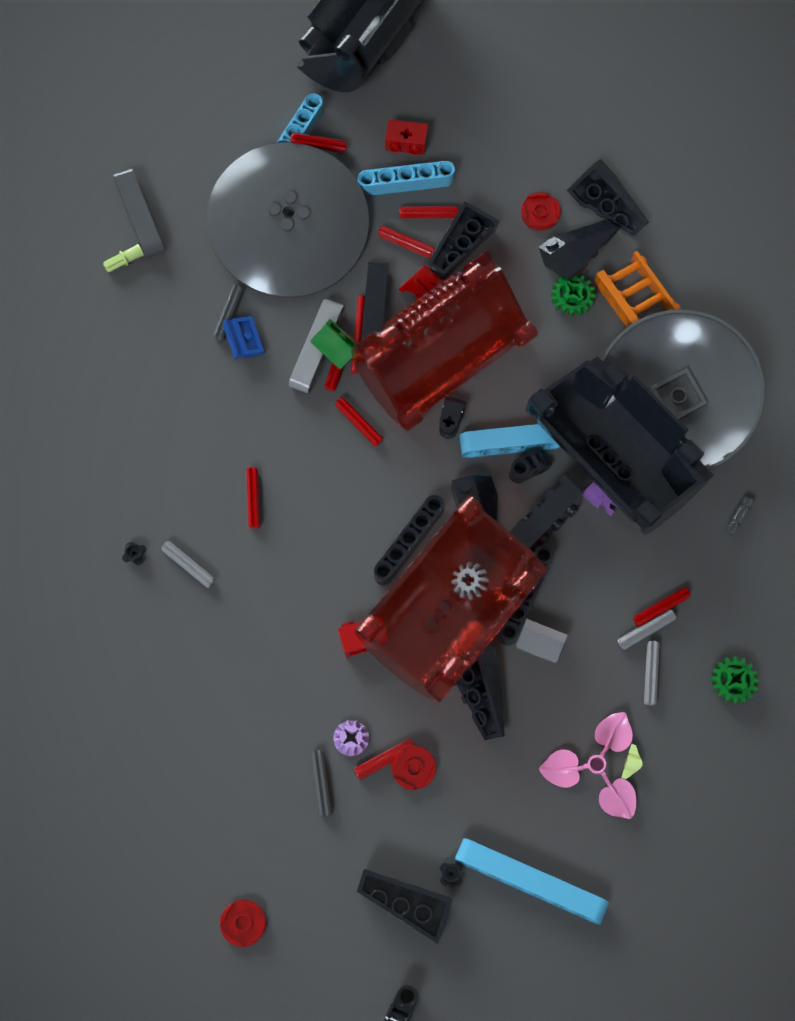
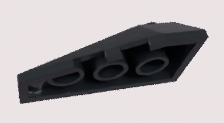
M602 159L595 162L567 189L579 205L589 208L597 213L596 215L608 219L614 225L633 236L649 223L622 183Z
M469 475L452 480V495L474 565H483L496 561L497 493L492 477Z
M495 646L445 658L450 679L454 686L457 685L463 695L461 697L463 703H467L472 711V719L484 740L505 736L500 665Z

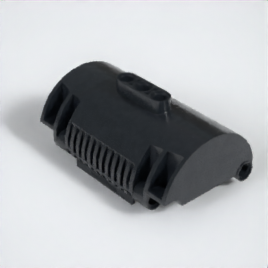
M319 0L306 16L311 21L312 27H309L299 39V44L306 54L297 68L316 83L331 90L347 93L355 91L376 63L383 64L393 55L411 30L412 24L408 19L422 0Z
M597 356L591 361H585L545 390L543 388L537 390L528 400L526 411L529 415H534L537 418V423L632 523L636 522L641 527L640 531L646 535L665 523L687 504L710 481L714 474L700 461L705 453L691 439L688 440L686 438L688 429L635 375L629 380L627 373L616 362L607 366Z

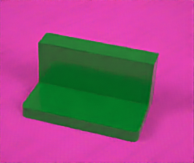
M330 318L310 340L339 369L360 348Z

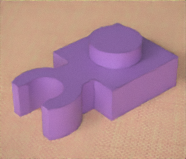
M593 482L583 492L582 496L597 509L603 505L605 512L612 516L614 511L610 508V505L615 504Z

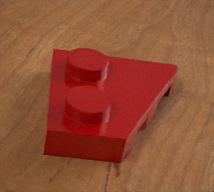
M426 264L398 289L402 293L408 291L415 294V298L427 301L436 307H440L454 294Z

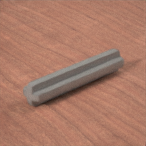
M170 541L163 544L161 549L166 555L205 587L209 588L215 582L212 575Z
M668 609L620 637L617 642L621 649L626 650L676 620V615L673 610Z
M649 641L647 643L644 704L648 706H654L657 703L660 646L657 641Z

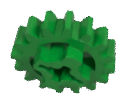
M576 275L569 281L559 277L558 283L554 282L550 294L552 296L551 303H557L555 310L561 308V314L564 315L568 312L569 317H572L573 313L580 317L581 311L586 314L588 308H592L593 301L595 300V294H593L595 288L589 287L591 281L585 282L583 275L580 279Z
M734 656L731 661L726 657L723 663L719 661L716 664L718 669L714 668L711 671L715 675L710 678V682L715 683L711 690H717L718 694L716 697L723 696L724 703L730 699L732 705H735L738 700L741 704H744L746 698L750 700L753 697L752 693L758 690L754 686L759 683V679L754 678L758 672L751 671L752 663L745 665V658L738 662L737 656ZM740 676L736 683L729 686L732 679Z

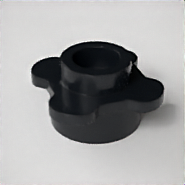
M128 542L122 559L126 563L130 561L136 565H141L143 563V554L147 549L144 545Z
M442 863L440 865V870L442 871L440 882L443 886L448 884L459 886L462 884V865L460 863Z

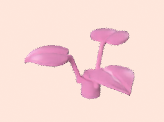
M625 712L612 714L599 723L595 730V740L598 744L604 745L605 748L600 755L592 756L588 764L578 766L577 756L570 750L562 749L551 754L539 767L541 774L549 782L565 788L574 786L579 782V770L589 768L591 773L595 775L601 774L608 785L599 794L600 806L607 814L631 819L635 813L636 794L633 786L623 778H619L611 784L604 772L606 770V760L603 757L610 748L614 752H621L627 749L632 742V729Z

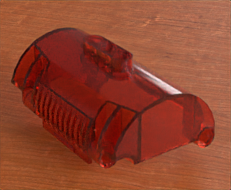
M487 250L466 264L463 268V273L457 271L389 321L385 322L381 327V332L374 331L355 344L351 351L356 368L374 398L405 431H410L423 421L421 414L512 347L517 346L520 348L525 346L538 336V332L535 326L526 319L502 269L497 266Z
M467 496L354 632L365 648L391 673L418 693L440 703L534 589L548 568L536 558L533 551L484 512L483 506L475 498ZM467 562H471L473 567L476 564L481 565L480 570L485 569L487 571L484 577L489 578L488 583H483L488 590L484 591L481 589L482 597H478L475 594L473 600H470L468 595L465 598L457 595L454 591V587L457 585L451 583L453 579H457L453 572L457 571L460 573L459 565H463L466 568ZM469 577L470 580L467 579V584L472 585L471 582L474 583V578ZM441 603H448L451 607V611H443L441 609ZM434 619L437 622V628H430L427 620Z

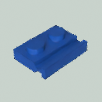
M252 316L223 321V327L234 360L241 357L250 358L263 355L264 349Z

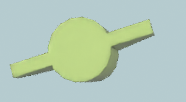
M631 744L621 777L625 780L642 767L643 762L634 744Z

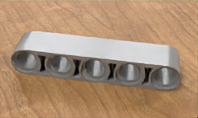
M328 299L323 300L290 377V388L310 393L325 358V355L310 340L320 331L329 318L337 326L339 325L344 312V305Z

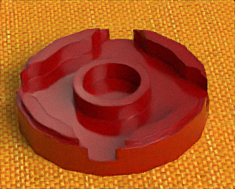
M537 192L529 195L522 203L521 218L533 230H549L560 219L561 208L559 202L552 198L550 194Z
M407 745L399 749L393 756L391 774L401 787L411 791L428 786L434 779L436 772L435 760L426 748L418 745Z
M238 900L229 904L224 909L220 918V930L223 937L230 944L237 947H249L257 943L266 929V917L263 910L255 902L249 900Z

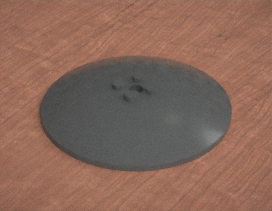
M275 143L247 152L235 160L222 173L213 188L209 200L207 225L210 242L216 256L235 279L248 288L265 295L280 298H298L313 295L332 287L352 270L359 260L367 241L369 212L365 195L357 179L338 159L327 152L309 145ZM286 209H291L294 212V216L287 218L283 215V212Z
M680 309L646 316L622 331L613 340L601 359L607 366L616 362L627 373L629 380L635 375L688 429L686 438L688 440L691 439L705 453L700 461L709 470L720 466L736 455L746 445L759 423L765 396L764 378L759 360L741 333L713 315L694 310ZM676 391H682L685 394V398L682 401H675L673 399V394Z

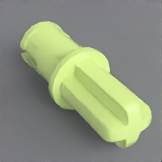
M136 244V246L124 252L119 251L118 255L104 261L103 264L107 272H112L124 265L128 266L129 262L144 256L139 244Z

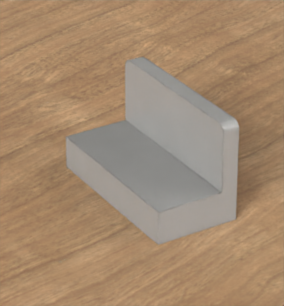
M526 619L516 648L557 663L567 634Z

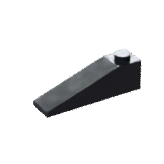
M604 220L548 239L539 246L544 266L569 281L585 270L590 258H595L598 255V249L606 245L619 231L618 226Z

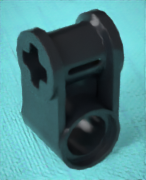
M445 396L439 422V433L442 437L451 439L458 433L460 421L465 411V400Z
M536 448L513 461L509 471V478L512 482L523 483L550 469L551 465L542 456L541 448ZM520 468L524 471V473L519 474L515 471V469Z
M405 985L398 990L384 1021H399L393 1018V1015L403 1021H410L418 998L415 988ZM404 989L413 991L414 999L412 1002L404 1003L401 1000L400 995Z

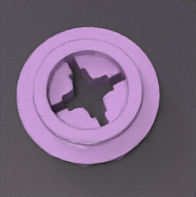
M347 720L339 724L334 732L335 747L344 755L356 756L362 753L368 746L369 733L366 727L358 721ZM345 731L350 734L358 731L355 737L356 743L352 741L346 742L347 735Z

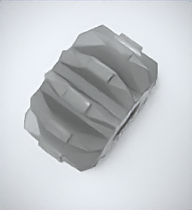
M467 562L466 568L463 565H459L461 572L454 571L453 574L457 576V579L451 581L452 584L457 585L454 591L456 593L460 592V597L462 598L468 595L470 600L474 599L475 594L478 597H482L480 590H488L483 585V583L489 582V578L484 577L487 571L485 569L480 570L481 565L479 564L473 567L471 562ZM469 577L474 578V583L471 582L472 585L467 584V579L470 580Z

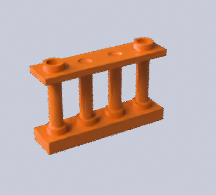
M638 251L633 253L632 264L613 275H607L604 270L596 273L595 285L626 328L639 320L637 314L658 302L662 304L666 311L682 310L681 306L673 301L649 268L646 258L641 256ZM637 270L643 280L624 291H618L614 283ZM649 286L654 296L635 307H630L626 302V298Z

